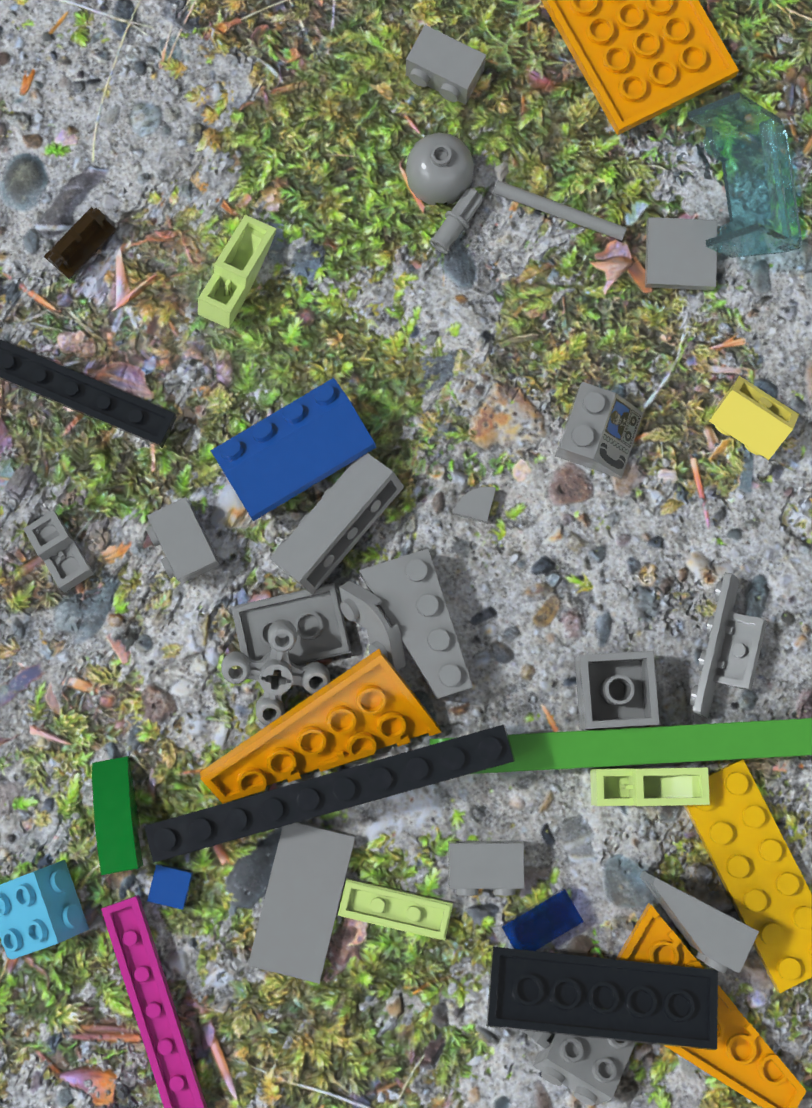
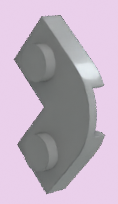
M352 581L339 586L342 601L340 604L341 611L349 621H354L367 629L370 644L368 647L369 653L372 654L380 649L396 671L406 666L398 624L393 626L388 624L378 607L382 600Z

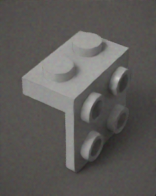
M555 1034L551 1045L538 1053L533 1067L542 1072L541 1076L546 1081L557 1086L563 1084L573 1090L574 1097L579 1101L591 1106L599 1105L613 1098L636 1042Z

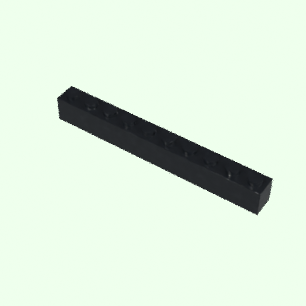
M503 724L144 826L154 863L514 762L515 758L506 726Z

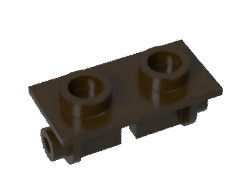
M91 207L45 254L44 258L70 280L117 229L106 220V216L99 209Z

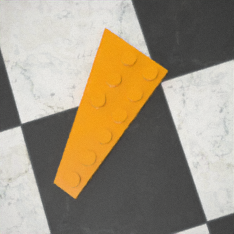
M378 649L200 772V778L219 801L224 804L264 791L266 786L286 779L288 783L301 779V774L317 769L322 772L374 755L378 749L397 744L399 747L411 743L410 739L427 733L429 736L442 732L427 709L382 651Z
M650 903L647 904L616 957V960L705 969ZM719 985L717 1050L664 1045L762 1108H797L806 1093V1089L773 1052Z

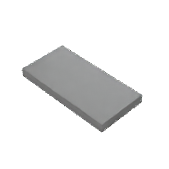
M300 822L282 827L248 966L320 984L356 836Z

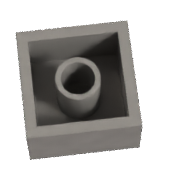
M654 651L585 654L575 657L580 729L660 725Z

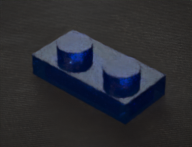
M561 888L501 924V927L514 949L536 951L584 921L566 890Z

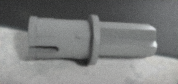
M473 188L466 189L452 211L445 213V221L434 237L430 239V244L439 252L448 254L462 231L469 229L468 222L483 202V196Z

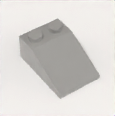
M642 871L640 878L687 943L698 950L696 958L723 974L726 973L728 968L740 973L759 931Z

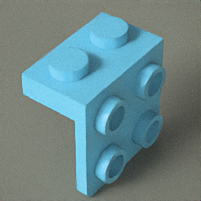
M65 860L0 884V938L9 959L13 960L56 945L89 930Z

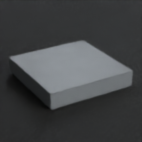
M648 217L646 221L645 287L714 291L717 273V220Z

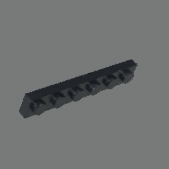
M0 340L1 380L163 448L177 418L175 413Z

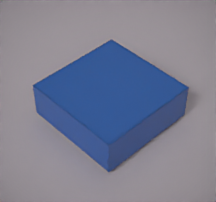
M156 864L147 901L183 910L186 905L193 872Z

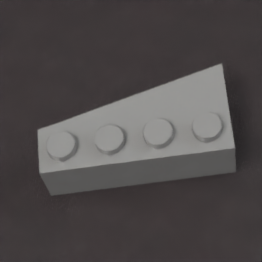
M429 549L359 570L360 576L370 592L382 600L379 607L391 626L398 624L402 644L435 698L438 700L473 688Z

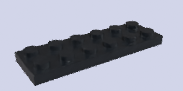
M501 947L492 948L486 1027L717 1050V970Z

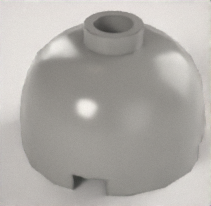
M438 132L424 136L411 149L406 164L407 182L410 190L423 202L430 205L446 202L447 205L455 203L461 198L465 190L472 185L474 163L469 148L461 139L452 134Z

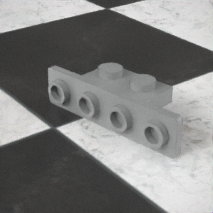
M725 572L723 581L717 583L715 589V602H718L715 616L711 615L707 624V636L710 637L707 650L702 651L699 659V671H702L699 685H695L691 693L690 703L691 706H694L693 713L708 718L716 684L752 691L767 624L764 618L733 613L739 579L732 573Z

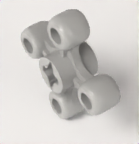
M285 619L277 620L270 625L268 642L271 650L261 660H252L242 652L233 651L224 657L221 665L222 675L230 683L240 684L246 679H253L260 683L264 693L256 703V716L264 725H269L284 714V703L281 696L292 685L302 686L306 691L314 694L330 683V672L323 663L311 662L306 666L300 667L291 662L288 653L297 641V631L295 626ZM281 633L287 634L284 638H280L277 635ZM232 666H240L241 668H240V669H233V668H231V667H232ZM274 670H281L278 676H273ZM314 676L321 677L320 679H317V680L311 679V678L314 677ZM267 708H273L274 710L268 711V710H266V709H267Z

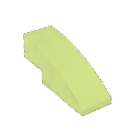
M244 215L215 262L214 273L198 298V315L230 328L260 271L276 234V228Z
M708 767L590 768L591 805L594 806L710 805Z

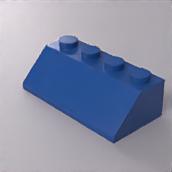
M332 378L210 451L250 517L255 521L377 447L349 398L336 380Z

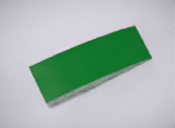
M129 756L92 763L93 808L101 875L138 869L143 866L138 834L140 823Z

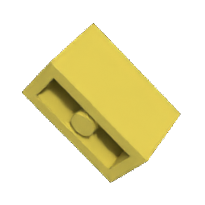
M739 376L716 407L709 422L714 424L720 433L732 436L743 443L751 453L761 455L769 460L793 430L799 414Z

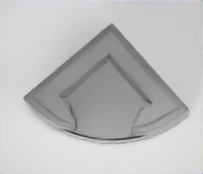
M479 487L467 492L457 502L453 515L487 523L496 488Z

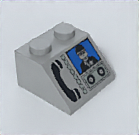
M581 382L575 394L555 457L621 479L643 412L615 392Z

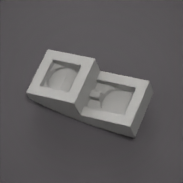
M54 510L23 528L37 555L45 562L58 588L64 593L95 574L72 535Z

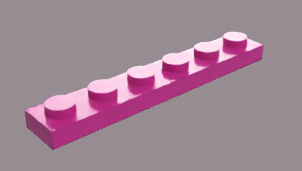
M139 895L103 907L101 911L164 1108H207Z

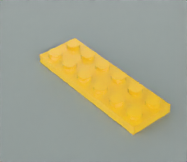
M738 759L708 774L710 805H684L742 923L759 931L753 945L776 991L782 993L812 978V893L744 759Z

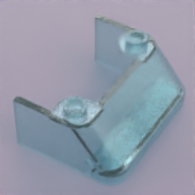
M740 92L688 112L689 119L706 130L703 142L707 153L722 162L730 219L729 223L721 226L717 237L706 240V247L730 258L786 253L799 249L802 245V235L787 133L781 119Z

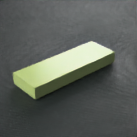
M346 878L337 916L445 941L453 902Z

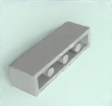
M370 454L363 455L348 464L341 477L324 492L322 499L317 505L303 516L298 527L286 540L279 544L276 552L270 559L284 573L313 595L400 493L404 485L391 469Z

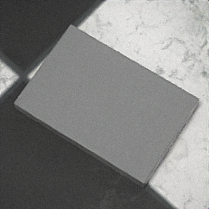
M336 583L320 586L313 595L307 590H301L232 606L231 609L240 651L248 656L249 659L261 660L271 650L268 642L270 625L277 620L285 619L290 621L297 631V641L288 653L291 662L298 666L352 653ZM281 633L277 636L280 638H284L287 636V634Z

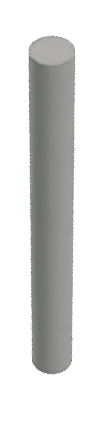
M499 180L493 194L621 241L627 229L624 226Z

